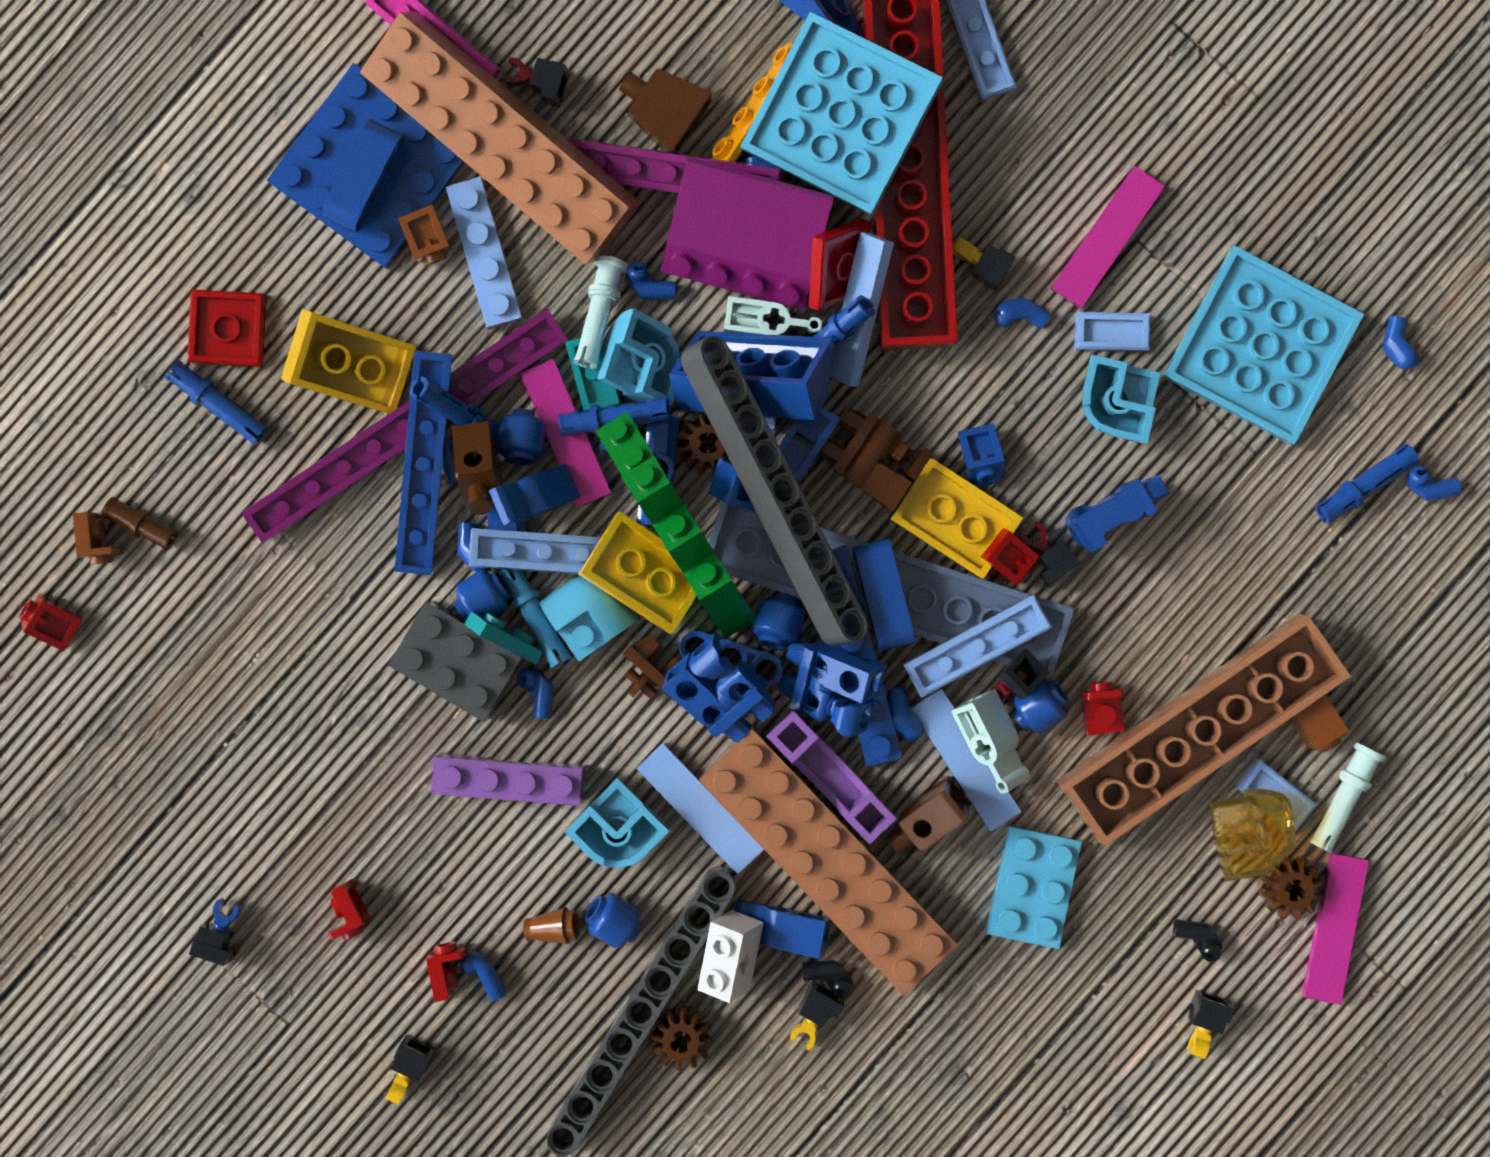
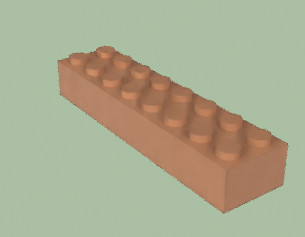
M400 12L360 71L365 78L585 265L596 261L598 256L604 254L641 204L636 197L418 12Z
M1296 614L1063 775L1056 782L1096 840L1105 847L1350 678L1351 675L1310 616Z
M753 726L738 743L735 742L700 775L699 781L903 996L958 946L952 935Z

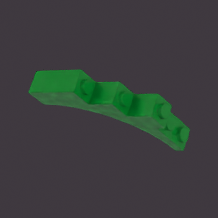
M626 411L596 430V434L622 475L636 502L655 528L666 549L683 572L699 601L724 637L727 639L754 622L756 618L702 533L628 412Z

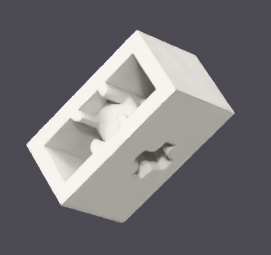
M730 910L710 923L697 990L728 1003H731L750 990L764 922Z

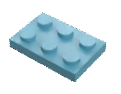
M1008 825L986 933L988 935L1059 949L1082 841Z

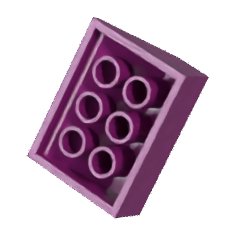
M688 157L669 230L661 272L804 310L810 290L813 236L825 232L834 196Z

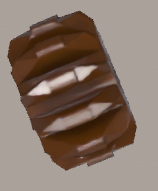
M704 413L699 414L700 427L697 428L691 420L686 422L688 429L693 432L692 435L684 432L679 433L678 438L682 441L690 442V445L679 447L678 453L687 454L692 452L693 454L686 459L684 464L690 467L699 460L697 473L703 475L706 463L710 464L711 472L714 475L717 466L716 462H718L719 458L728 459L724 456L726 451L712 424L707 425L706 416ZM705 435L708 436V439H710L711 435L717 438L715 442L717 450L710 454L709 450H707L706 454L699 450L702 447L700 439Z
M1286 856L1281 857L1280 868L1270 862L1267 866L1272 875L1270 877L1267 875L1260 876V880L1268 884V887L1259 890L1260 896L1269 898L1265 907L1270 911L1277 909V915L1283 919H1286L1290 913L1296 920L1301 919L1302 908L1309 913L1315 912L1314 906L1310 902L1312 899L1316 901L1323 900V896L1315 892V889L1324 885L1323 880L1314 878L1317 868L1313 865L1305 867V860L1297 857L1293 863L1290 858ZM1288 883L1297 885L1294 893L1285 890Z
M681 1006L680 1016H676L672 1008L667 1009L666 1017L668 1021L658 1017L655 1025L659 1030L652 1031L650 1034L651 1040L659 1042L653 1047V1054L659 1055L665 1052L662 1064L667 1066L674 1059L676 1060L675 1067L678 1071L682 1070L684 1060H687L691 1068H695L697 1066L695 1055L706 1059L708 1051L703 1046H709L713 1043V1037L704 1034L710 1030V1023L707 1021L697 1024L701 1018V1012L698 1010L693 1013L691 1018L687 1017V1006ZM683 1031V1036L686 1033L689 1034L687 1044L680 1045V1040L678 1043L674 1042L676 1032Z

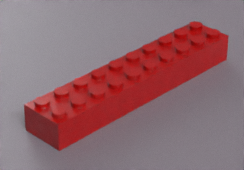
M862 0L864 39L943 77L944 80L940 0ZM944 82L873 215L874 235L894 242L878 306L880 351L954 347L957 343Z

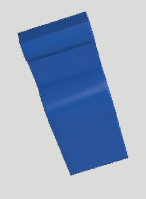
M566 464L489 490L504 526L559 509L580 498Z
M741 899L736 900L734 911L764 922L760 944L818 959L825 955L831 926V919L829 917L784 907L766 906Z

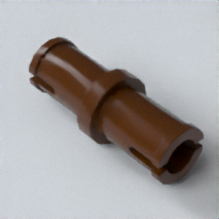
M111 497L102 509V518L108 519L127 529L129 535L135 538L141 536L166 551L174 545L178 537L177 529L152 518L149 511L145 509L139 511L119 501L116 497Z

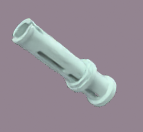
M606 255L598 256L595 262L598 267L594 284L588 288V296L591 302L577 354L574 358V363L584 368H588V363H590L591 369H596L598 366L597 362L612 306L620 301L619 287L622 276L627 273L628 264L625 261Z
M1357 742L1353 746L1356 751L1346 770H1341L1339 773V779L1342 782L1313 838L1310 840V843L1332 853L1333 847L1362 791L1367 792L1368 789L1370 790L1372 786L1370 780L1378 764L1386 759L1385 756Z

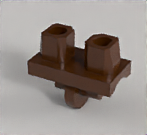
M651 634L639 641L635 646L633 644L630 645L623 653L645 673L641 676L631 667L624 674L634 684L628 692L632 697L641 690L649 699H652L658 691L648 681L651 679L662 689L666 672L680 661L674 657L663 671L651 661L664 646Z

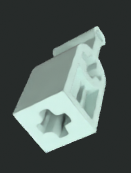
M728 296L724 332L785 336L790 329L805 331L810 336H814L821 330L822 320L817 317H812L809 320L791 318L788 309L782 304ZM771 313H777L778 319L784 321V324L777 325L776 330L769 329V323L763 321L764 319H770ZM811 325H816L817 328L813 329Z
M996 689L972 697L951 711L971 753L981 764L989 766L996 780V788L1001 794L1011 791L1030 778L1029 770L1022 764L1015 750L1019 744L1017 731Z

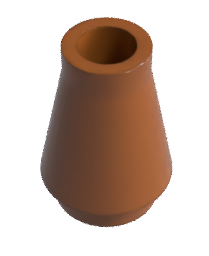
M567 907L534 918H526L523 923L524 937L527 941L538 940L570 944L571 940H577L580 935L578 913L576 910H568Z

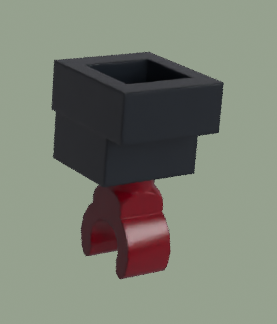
M511 57L508 59L512 66L520 68V72L516 77L503 76L504 81L508 85L517 87L522 84H530L534 92L541 94L546 104L560 108L570 76V72L565 64L537 57L534 69L532 70L526 67L518 58Z
M1036 522L1034 526L1039 531V538L1036 541L1029 540L1025 533H1021L1019 537L1022 542L1028 547H1033L1040 555L1037 560L1044 567L1045 571L1039 576L1049 587L1081 562L1062 540L1052 547L1046 538L1045 527L1040 522Z
M1026 648L1000 671L997 676L1001 681L993 686L990 691L996 689L1001 700L1011 692L1022 700L1029 696L1050 672Z

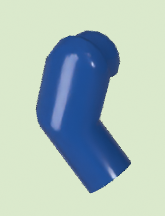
M529 667L521 670L517 676V683L535 698L533 717L551 719L554 693L553 684L536 668Z
M470 952L469 956H465L460 960V965L465 975L471 976L477 972L491 1001L499 1000L505 996L506 989L497 970L482 953Z

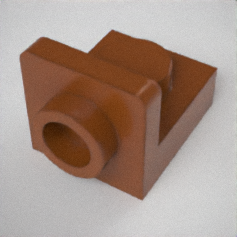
M429 205L398 218L416 261L422 262L425 260L426 265H431L447 258L445 252L453 248L446 237L434 205Z
M72 513L77 558H90V564L112 563L113 555L123 554V547L101 546V541L105 540V526L102 519H99L98 513Z

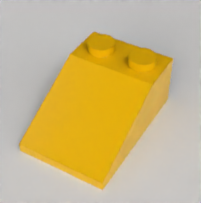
M302 309L281 380L389 414L398 407L416 346Z

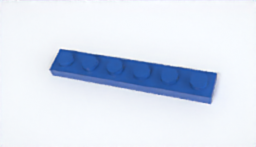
M415 350L412 383L417 378L421 379L423 376L441 389L449 392L453 354ZM411 396L394 572L431 575L447 418L423 403L414 400Z
M843 545L832 548L831 550L866 617L848 546ZM869 626L866 636L862 640L836 646L868 662L877 660ZM882 683L880 694L874 697L875 701L868 728L859 734L867 767L902 758L884 683ZM849 699L850 704L858 703L852 699Z

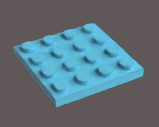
M809 12L740 147L742 150L763 161L781 168L783 171L873 216L944 82L943 77Z
M1233 245L1228 251L1162 377L1289 445H1295L1364 314Z

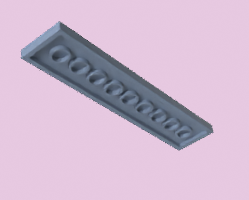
M722 502L709 544L728 574L800 598L757 512L727 505ZM821 528L831 549L843 545L848 546L866 618L870 620L852 547L868 544V542ZM893 551L914 635L942 644L1031 596L1021 591ZM1036 597L1052 628L993 660L1008 664L1015 656L1027 648L1050 672L1046 677L1052 679L1074 608Z

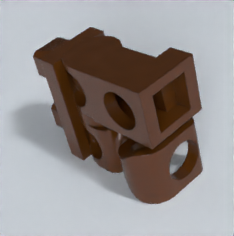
M849 408L841 419L839 426L854 435L847 447L830 437L821 449L820 455L829 464L834 466L833 471L894 513L912 486V482L909 480L913 482L916 480L933 452L927 448L911 450L908 445L901 442L902 433L871 413L865 416ZM890 457L902 467L906 478L884 466L885 460Z

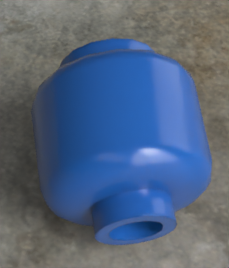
M513 410L512 414L500 419L497 451L505 457V461L509 464L518 466L532 465L534 460L540 458L544 452L545 423L535 417V413L531 410Z
M480 570L456 586L458 600L453 602V604L465 621L471 611L484 618L487 612L497 616L508 608L507 598L511 594L496 572L490 574L486 570Z
M778 593L775 598H767L761 601L753 623V632L758 637V643L770 649L785 651L787 646L799 640L805 620V613L796 605L797 600L794 597Z
M1042 680L1026 698L1021 700L1015 696L1014 703L1017 711L1013 713V716L1025 731L1031 728L1033 731L1043 734L1067 717V705L1070 701L1055 681L1047 682Z
M608 893L603 897L601 895L597 896L591 903L585 916V921L588 922L589 933L614 948L623 946L627 941L632 943L638 937L642 928V924L639 922V908L615 893Z

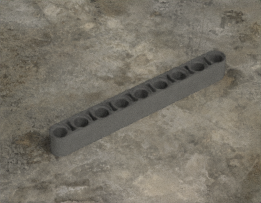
M709 336L688 346L681 356L683 369L824 643L833 647L862 640L868 630L866 617L728 345L720 337Z
M715 866L705 873L556 1114L546 1137L547 1146L553 1154L568 1156L573 1154L578 1148L707 939L710 923L722 915L735 892V877L728 868ZM715 876H722L728 880L729 888L723 893H715L710 889L709 881ZM695 908H703L708 911L710 919L704 924H696L690 919L689 913ZM676 939H683L689 943L691 949L685 955H676L672 952L670 944ZM656 971H665L670 975L671 982L666 986H657L652 982L651 975ZM638 1002L647 1003L652 1013L647 1017H638L633 1013L632 1006ZM617 1034H626L631 1038L632 1045L621 1049L614 1044L613 1037ZM599 1065L608 1066L613 1076L607 1080L599 1079L593 1069ZM578 1097H587L592 1101L593 1108L588 1111L580 1110L576 1107L574 1100ZM560 1128L569 1129L573 1133L574 1138L569 1142L561 1141L557 1138L555 1131Z

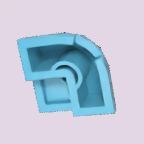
M635 308L623 312L613 322L603 340L602 348L606 349V353L597 380L620 390V396L640 402L668 397L670 402L667 405L672 406L675 393L669 374L680 359L678 344L672 336L674 331L664 323Z
M1092 354L1082 391V408L1087 420L1096 430L1109 436L1148 444L1156 407H1153L1161 373L1130 366L1127 362Z
M580 575L568 580L539 600V604L556 632H559L578 661H581L641 620L635 611Z
M617 777L564 833L596 863L601 866L622 868L632 866L643 859L670 830L659 816Z

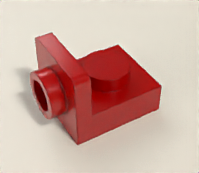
M1004 527L981 555V558L995 568L1000 576L1015 585H1018L1021 580L1025 579L1032 572L1034 563L1040 557Z
M41 593L38 594L35 601L29 599L26 602L19 616V619L23 620L21 626L24 633L63 652L83 621L81 616L48 601L47 597Z
M1112 681L1090 683L1091 690L1081 691L1085 734L1097 735L1124 732L1121 697L1124 696L1123 689L1113 687Z
M352 879L330 891L333 896L331 898L333 910L339 918L343 917L346 922L328 933L331 940L341 935L344 941L355 937L364 931L362 925L371 918Z
M456 942L442 943L434 946L435 951L427 956L426 962L434 1002L450 999L454 992L453 988L458 986L454 965L448 966V962L463 959L468 953L466 945L457 947Z

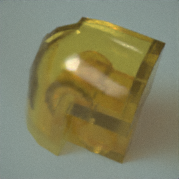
M1268 789L1244 790V797L1210 803L1215 848L1226 882L1261 876L1276 871L1275 866L1287 857L1291 848H1295V829L1291 802L1283 793Z

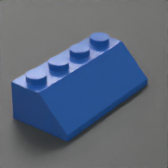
M697 331L688 346L709 336H717L723 339L728 345L765 418L816 419L828 398L834 347L832 338ZM680 357L669 374L679 410L705 413L683 369Z

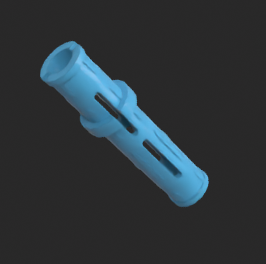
M502 569L498 572V575L514 599L512 605L515 610H520L525 622L543 651L550 669L560 665L553 653L555 650L563 663L572 658L571 655L567 652L539 604L538 598L540 595L537 589L532 590L522 570H512L516 577V580H513L508 570Z

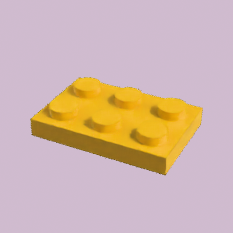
M933 458L928 460L890 518L891 521L980 579H984L992 567L981 558V555L1003 527L1014 533L1023 519L1022 516Z
M620 511L615 514L578 574L669 634L675 632L696 597L695 592L662 540Z

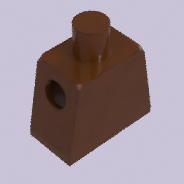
M656 69L648 82L629 72L619 88V91L634 100L628 111L630 119L664 152L678 153L712 103V95L709 91L661 69Z
M489 421L452 426L455 475L465 508L476 515L487 514L492 507H495L489 490L503 485V468ZM472 453H478L482 456V461L479 465L473 467Z
M945 776L901 812L898 821L900 827L888 835L887 839L898 854H902L913 844L922 852L968 819L970 803L951 779ZM925 820L929 825H922L918 821Z

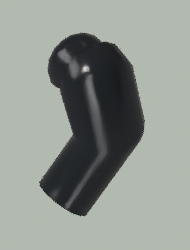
M1174 920L1173 937L1193 940L1202 958L1208 962H1215L1220 959L1222 943L1209 924L1188 920Z
M837 961L802 962L804 981L823 979L838 998H845L852 992L853 981L851 975Z

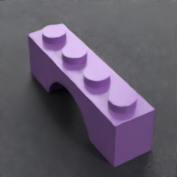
M791 709L766 733V737L827 797L869 844L897 819L894 813L795 710Z
M440 753L434 757L431 794L580 806L583 802L586 765L559 762H510L471 755Z

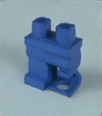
M1157 475L1153 478H1147L1142 482L1140 479L1125 482L1116 488L1117 493L1104 497L1093 507L1082 505L1072 508L1065 518V524L1077 546L1087 548L1088 552L1096 551L1108 544L1103 536L1104 533L1118 525L1131 523L1157 512L1158 510L1154 504L1170 495L1161 477Z
M715 632L692 653L689 652L666 672L662 690L701 724L708 727V731L715 738L723 733L738 743L748 734L751 728V724L743 715L750 711L758 720L764 721L774 712L776 703L765 691L767 681L760 674L757 675L748 663L739 661L737 664L732 665L726 656L720 659L718 650L720 635Z
M801 640L791 643L786 658L787 661L800 666L798 674L792 671L785 673L781 678L778 689L779 692L791 699L789 708L798 712L803 711L806 715L818 721L831 719L837 731L846 737H854L866 731L875 701L874 697L880 694L887 665L877 660L868 662L847 653L842 648L829 646L823 640L814 644ZM838 694H841V695H843V696H845V697H847V698H849V699H852V700H854V701H856V702H858V703H856V704H850V705H849L850 701L847 700V699H845V698H844V699L839 698V695H838Z

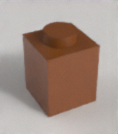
M1326 694L1290 718L1307 748L1316 751L1321 749L1322 752H1326L1335 748L1342 742L1340 737L1349 732Z

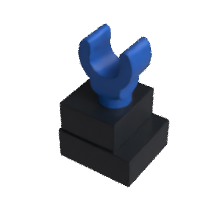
M221 898L213 905L214 925L206 923L199 926L189 955L225 966L232 962L236 950L235 947L229 946L233 931L228 930L232 921L239 917L242 906L241 904L234 906L232 914L230 916L225 915L222 912L224 899Z

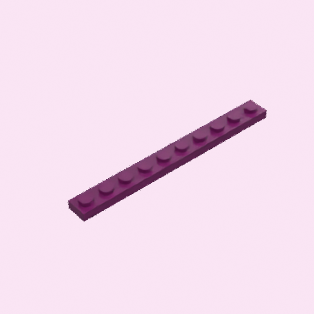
M547 308L452 371L449 393L468 405L472 404L567 341L568 338ZM410 400L241 512L260 541L264 543L405 449Z

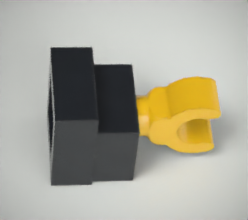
M961 237L957 239L953 246V255L976 266L972 272V277L984 283L983 285L995 292L1015 259V256L1003 249L1000 251L991 245H988L984 253H982L977 247Z
M812 980L799 1004L798 1014L805 1019L802 1023L792 1028L790 1040L793 1042L799 1033L805 1032L810 1036L806 1049L808 1051L811 1050L816 1042L815 1032L818 1025L823 1028L829 1016L838 1019L844 1008V998L836 997L831 990Z
M1196 989L1188 1019L1193 1025L1198 1027L1194 1030L1187 1049L1191 1050V1055L1206 1059L1210 1048L1212 1031L1223 1034L1226 1023L1231 1022L1235 1009L1227 999Z
M409 1035L404 1037L394 1055L395 1059L390 1068L398 1074L385 1099L398 1105L400 1104L411 1079L419 1082L423 1076L426 1067L434 1055L435 1047Z

